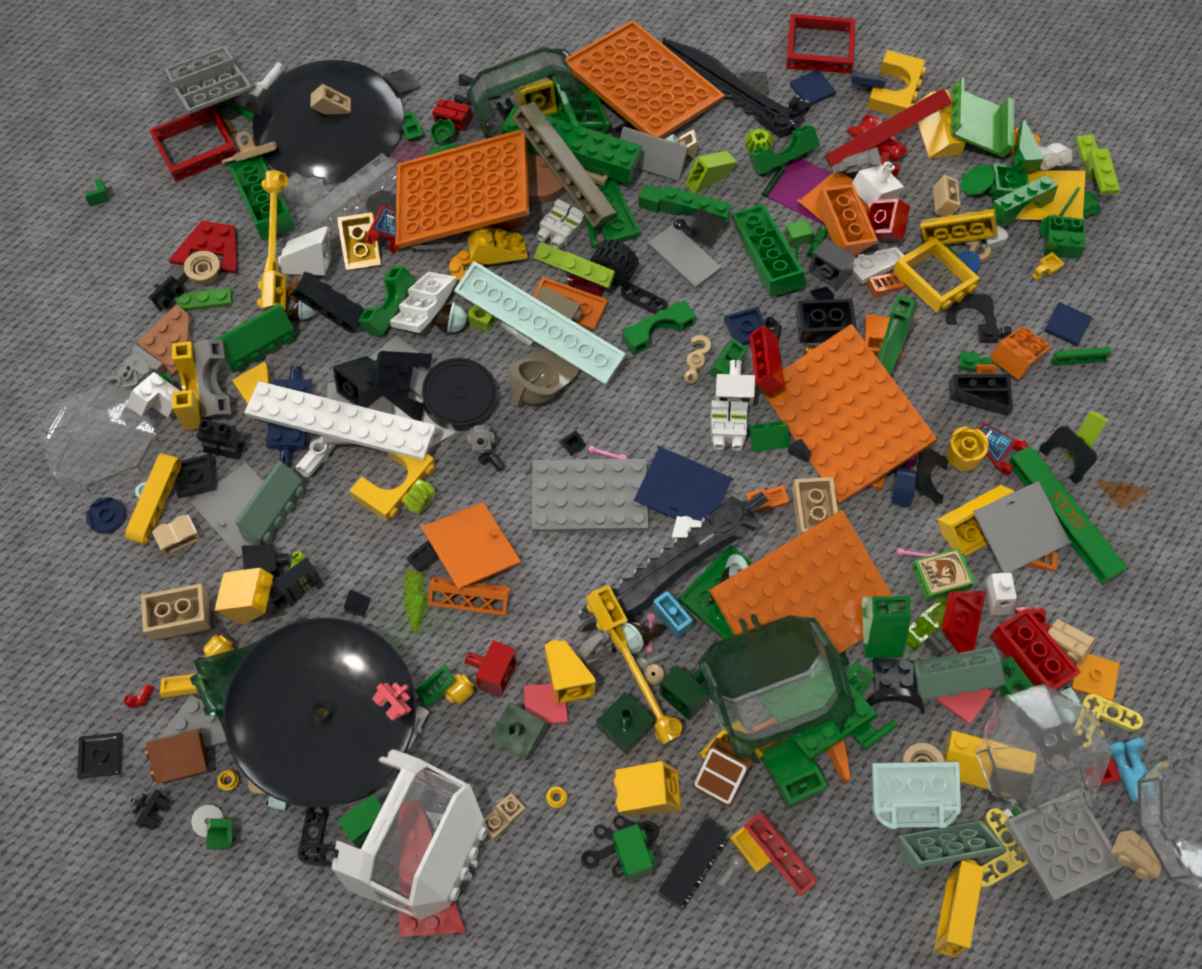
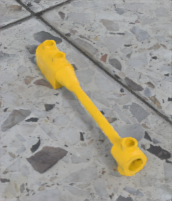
M271 170L266 172L265 179L261 183L263 189L270 194L268 257L262 274V280L258 282L261 298L257 300L259 308L264 312L279 303L283 310H286L287 275L279 273L275 253L277 195L282 193L283 187L288 185V177L285 173Z
M607 585L594 590L585 597L588 602L587 609L589 612L594 613L597 619V628L603 632L607 630L611 636L610 640L621 651L657 719L654 724L656 730L655 737L657 740L662 741L664 745L682 735L680 733L682 731V724L677 718L663 714L628 649L622 625L628 619L610 586Z

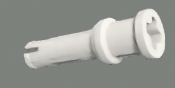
M276 63L261 82L255 84L253 91L247 94L250 102L257 105L267 88L285 71L284 66L280 69L281 63Z

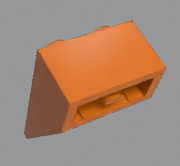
M865 314L863 340L877 357L890 317ZM901 352L895 366H897L899 363Z
M1022 326L1000 341L990 358H993L994 363L1017 380H1020L1052 347L1046 340L1033 334L1031 329Z

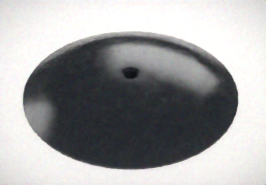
M322 60L307 63L288 71L267 88L255 109L253 134L257 146L275 141L277 148L274 151L262 154L263 158L275 170L285 173L287 177L300 182L335 184L350 181L371 172L391 155L402 135L404 113L401 100L394 87L375 70L351 61ZM324 84L351 98V112L349 114L324 115L311 108V93Z
M337 618L301 620L288 624L267 635L240 662L229 683L225 696L223 711L225 737L238 768L251 783L265 794L279 801L301 807L317 808L340 805L370 792L395 770L394 767L383 764L378 759L381 757L387 758L388 752L392 749L406 753L416 722V695L411 675L404 661L392 645L374 631L352 621ZM380 683H388L391 687L394 683H397L400 687L407 684L409 689L406 693L410 699L405 703L412 711L392 721L386 714L392 707L391 703L387 701L383 706H379L372 699L378 691L376 687ZM319 708H326L327 713L323 717L316 716L317 710Z

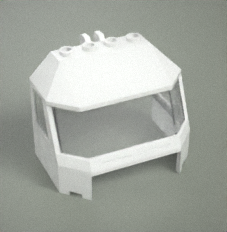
M392 749L388 752L387 758L381 757L378 760L383 764L399 769L400 773L361 849L338 840L336 841L335 849L339 850L338 859L335 858L333 860L331 869L346 890L422 920L449 908L452 902H455L459 896L461 882L465 880L471 881L472 874L469 872L468 867L477 868L478 862L475 859L479 851L478 846L480 841H484L488 829L470 784L451 776L421 759Z

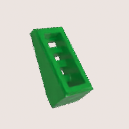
M443 664L415 691L425 707H433L456 682V679L446 664ZM443 673H445L446 677L448 678L447 682L442 676ZM438 679H440V681L442 682V684H443L442 687H441L440 683L438 682Z

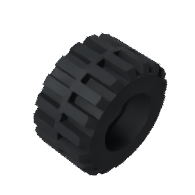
M612 239L601 241L590 258L591 262L616 271L612 284L617 286L628 284L639 265V259L630 247Z

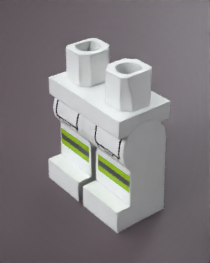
M557 199L553 209L540 222L537 239L541 242H546L550 238L552 240L551 246L560 249L562 246L567 247L569 242L573 240L586 224V216L581 210L575 207L571 208V205Z
M712 400L711 442H713L714 449L724 450L725 443H732V450L742 451L746 440L748 402L731 401L730 421H728L729 401Z

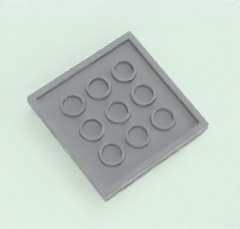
M1077 788L1005 821L1006 826L1050 902L1124 867L1111 854L1113 847Z

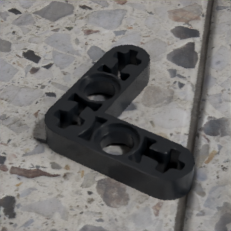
M307 807L298 849L299 860L306 865L332 868L333 861L330 863L325 862L324 855L328 851L335 852V858L338 859L339 850L335 849V846L321 845L327 808L319 807L322 813L317 815L316 820L321 822L318 824L315 822L309 823L310 820L314 821L315 815L312 813V810H316V808ZM315 827L319 830L318 835L313 839L308 838V830ZM311 849L312 853L319 854L320 861L317 862L318 858L316 856H309V859L306 860L303 853Z

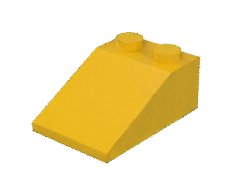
M371 212L337 218L346 270L381 265L379 240L373 241V244L366 242L367 233L375 219V215Z

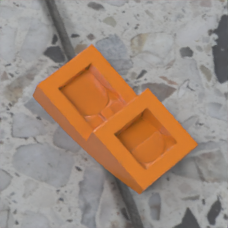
M784 485L766 491L762 488L746 494L749 501L762 491L769 500L754 512L790 504Z

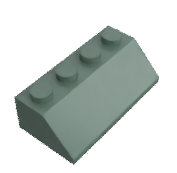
M281 461L277 462L235 520L243 540L253 545H266L270 543L274 532L282 526L286 515L292 512L294 504L305 492L302 479Z
M996 647L914 661L922 700H934L945 695L951 697L962 692L974 693L985 688L997 689L1001 685H1006L1001 660Z

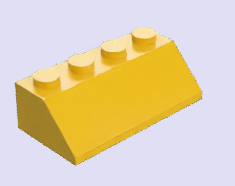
M945 90L951 100L949 90ZM934 91V92L929 93L927 96H925V97L922 98L921 100L927 98L928 96L934 94V93L937 92V91ZM952 104L917 123L929 159L962 155L966 142L951 136L950 113Z
M995 209L922 220L920 224L925 243L935 237L943 245L998 237Z
M999 485L937 519L941 533L951 548H959L961 554L967 556L987 545L988 541L973 511L1015 491Z
M952 730L947 737L943 758L945 762H959L960 782L990 791L992 786V791L996 792L997 790L1006 791V789H1013L1010 795L1009 793L1007 794L1008 796L1013 795L1014 788H1017L1016 772L1018 773L1017 776L1021 773L1028 779L1027 781L1025 778L1021 779L1025 787L1024 790L1018 785L1020 790L1017 791L1015 798H1018V796L1021 798L1023 794L1026 796L1029 785H1026L1027 782H1029L1028 784L1031 782L1037 753ZM997 768V772L999 771V769H1001L1002 771L1008 770L1010 772L995 773V769ZM1004 773H1010V782L1008 781V784L1007 781H1002V778L1003 780H1009L1008 778L1004 779V775L1008 776V774Z

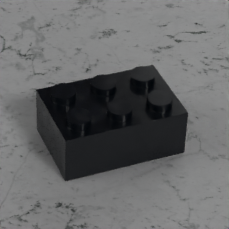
M853 299L801 300L797 303L795 313L799 343L825 342L851 324L857 330Z

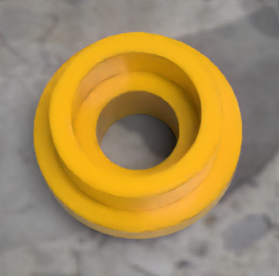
M233 770L221 772L217 779V784L223 791H231L239 783V776ZM227 778H232L230 784H225Z
M552 787L546 794L547 803L553 808L563 807L567 802L566 791L561 787ZM558 794L561 796V799L554 801L553 796Z

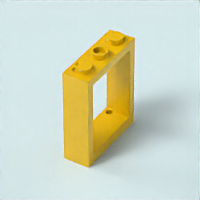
M936 237L898 259L893 273L936 313L943 309H948L953 303L960 302L964 296L976 291L980 279ZM934 255L963 283L941 296L912 267Z
M965 859V861H961L948 873L934 952L956 958L970 948L984 867L979 866L974 860Z

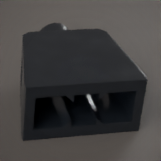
M274 545L242 546L244 570L261 568L272 574L274 579L280 577L279 566L290 565L289 554L278 555Z

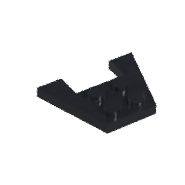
M394 351L378 352L371 387L413 420L421 421L423 403L408 398L413 367L428 372L430 370L432 354Z

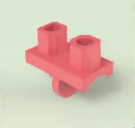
M380 683L376 687L378 691L372 699L379 706H383L387 701L391 703L392 707L386 714L392 721L412 711L405 703L410 699L406 693L409 689L407 684L400 687L397 683H394L391 687L388 683Z

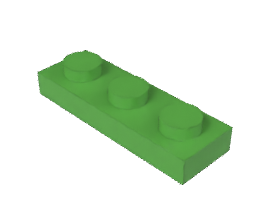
M231 288L183 293L180 297H176V304L184 311L232 306Z

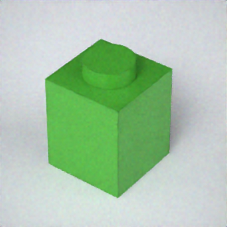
M807 220L786 224L785 236L790 248L797 245L810 244L813 229L812 226H809Z

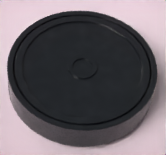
M466 358L447 359L432 367L424 378L422 384L424 410L434 423L445 429L468 431L476 425L483 424L491 416L495 408L497 397L495 380L491 373L476 361Z

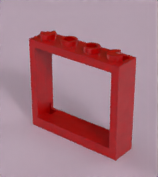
M791 14L786 69L808 71L818 69L820 72L851 74L854 64L856 19ZM795 28L849 32L848 58L793 53Z
M213 106L191 115L186 114L149 129L153 141L175 182L219 165L223 159L233 157L237 153L233 141ZM213 120L226 144L172 165L160 141Z

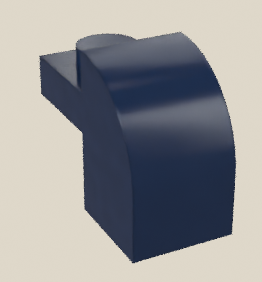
M905 466L894 469L891 503L911 506L916 483V471Z

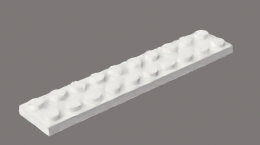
M258 381L244 412L246 417L421 461L425 460L436 431V425L260 381Z

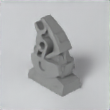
M876 147L843 159L842 162L832 167L833 173H851L880 165L881 160L878 149Z
M135 345L132 349L133 354L122 363V366L117 371V375L110 377L112 384L118 382L116 385H111V389L115 392H131L153 372L158 375H164L167 373V370L160 361Z
M607 630L603 633L598 632L589 638L577 651V656L589 671L616 656L612 649L611 636Z

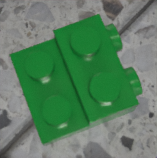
M993 163L991 169L995 171L996 176L993 186L988 189V194L992 195V199H999L1029 184L1027 172H1018L1016 166Z

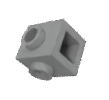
M476 425L474 428H470V434L467 435L468 446H472V451H477V453L488 452V449H491V443H495L494 432H490L489 426ZM479 438L484 439L482 442H477Z

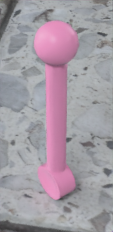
M594 446L588 448L590 453L596 452L617 459H626L624 454L616 455L596 449Z
M899 548L897 550V554L899 556L911 555L918 557H928L937 554L935 552H932L931 554L904 551L902 548Z
M650 613L647 616V620L649 621V628H652L655 615ZM652 639L646 647L647 653H652L654 650Z

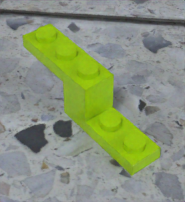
M1094 135L1077 136L1076 143L1084 171H1086L1087 180H1097L1101 195L1118 194L1120 187L1108 148L1098 149Z
M543 242L539 243L534 258L609 289L616 274L614 270Z

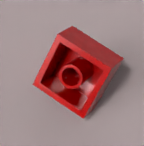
M899 198L869 200L866 214L878 241L903 240L910 206Z
M492 640L485 657L469 651L464 663L479 669L476 674V680L480 690L501 698L518 661L515 648Z

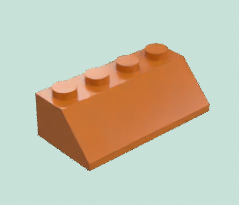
M854 184L821 189L816 199V204L832 242L843 250L850 252L853 256L878 242Z

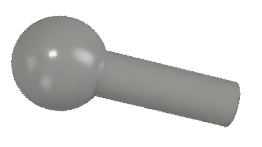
M666 649L649 658L639 657L635 662L641 673H643L648 665L670 657V653Z
M735 853L730 856L728 861L729 867L716 884L718 888L723 890L735 872L745 867L746 860L743 855Z

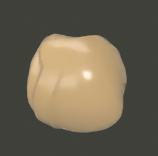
M653 663L645 668L643 677L648 685L655 686L663 680L664 670L660 665Z

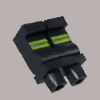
M306 557L283 573L280 578L276 577L273 579L275 585L271 587L269 596L278 609L287 603L291 607L296 604L294 601L300 600L304 593L316 586L319 590L325 585L316 569Z

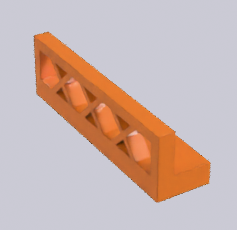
M433 577L429 582V606L504 616L507 614L511 587L475 582L461 588L462 590L459 591L452 579ZM434 591L441 592L446 598L442 601L433 600ZM455 594H460L465 601L458 604L451 597ZM480 597L485 603L481 606H475L471 599ZM495 599L503 600V609L494 608L491 602Z

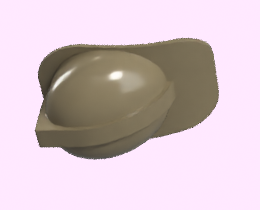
M545 348L524 359L512 362L508 368V373L511 376L510 387L513 392L511 402L516 406L523 403L532 405L545 403L552 399L559 390L569 384L577 376L579 369Z

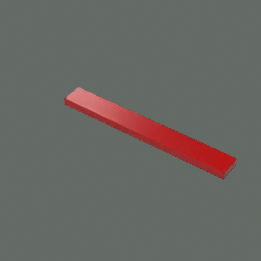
M942 88L825 155V158L832 168L847 157L878 146L945 108L952 102L945 89Z

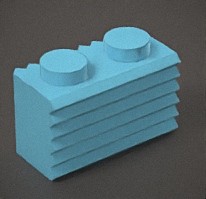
M666 591L654 600L653 612H655V615H658L660 621H663V624L673 633L675 639H679L692 629L693 619L669 591Z

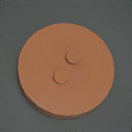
M527 152L529 203H549L563 196L567 192L543 158L540 155Z

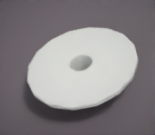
M204 805L194 812L191 824L196 834L207 837V823L209 820L224 819L223 813L218 807Z

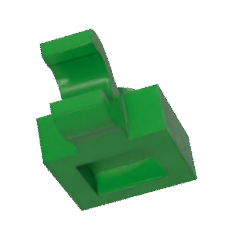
M962 350L958 369L976 373L977 364H992L993 358H979V353Z

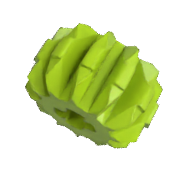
M758 127L756 130L751 129L745 137V148H747L748 153L762 146L772 149L774 138L770 131H765V128L762 130Z
M423 480L417 481L406 494L404 499L405 506L416 514L422 513L433 500L435 488Z

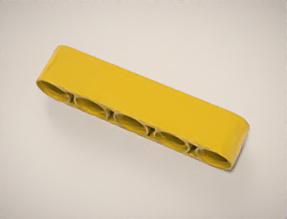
M164 453L158 455L126 528L125 538L127 540L144 545L148 543L147 539L151 537L152 531L156 527L180 471L181 458Z

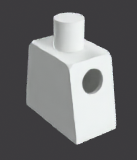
M991 574L983 581L990 616L1010 615L1017 598L1012 574Z

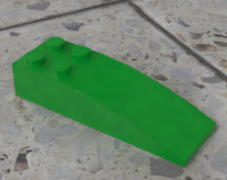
M257 155L229 164L228 167L261 240L269 238L270 194L263 189L261 183L265 179L266 172L269 170L262 156ZM280 194L277 195L276 235L294 229L290 213Z
M764 203L731 213L740 239L769 296L773 297L804 287V271Z

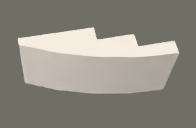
M427 272L408 289L409 297L399 305L400 312L390 320L391 327L420 333L442 308L457 281V277Z

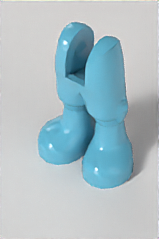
M1143 738L1133 739L1126 743H1114L1105 747L1107 755L1113 758L1117 765L1121 781L1133 803L1140 802L1141 799L1137 785H1139L1145 800H1150L1154 797L1148 770L1141 762L1139 754L1145 746ZM1125 753L1130 761L1131 768L1126 762Z

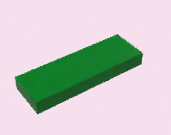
M1110 347L1055 351L1051 363L1052 366L1102 363L1107 361L1111 354Z

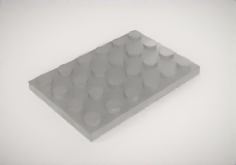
M646 459L533 460L532 532L648 531V507L634 501L647 473Z

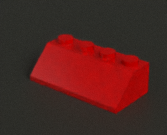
M1028 608L999 625L989 636L1006 658L1012 656L1037 689L1035 693L1043 701L1081 673Z

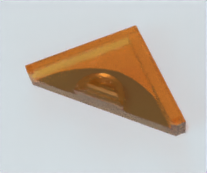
M1104 480L1098 482V485L1122 510L1150 490L1148 487L1139 488L1118 482L1116 484L1105 482Z

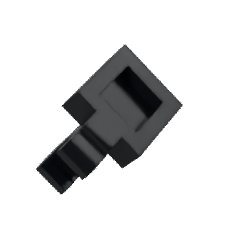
M978 324L977 327L979 343H998L999 339H1005L1012 334L1011 326L997 329V324Z

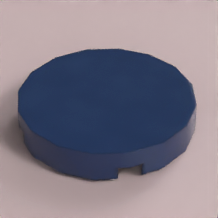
M111 497L100 498L93 502L91 508L86 513V522L89 527L100 534H108L118 530L126 518V509L123 504Z

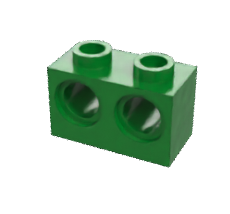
M732 338L725 344L708 373L715 378L717 374H730V361L735 360L736 368L737 360H741L748 348Z
M1011 656L1001 662L1003 672L1007 674L1008 678H1004L1006 685H1001L998 690L1001 692L1003 701L1006 704H1010L1013 708L1031 697L1037 689ZM1012 688L1017 689L1020 695L1015 694Z

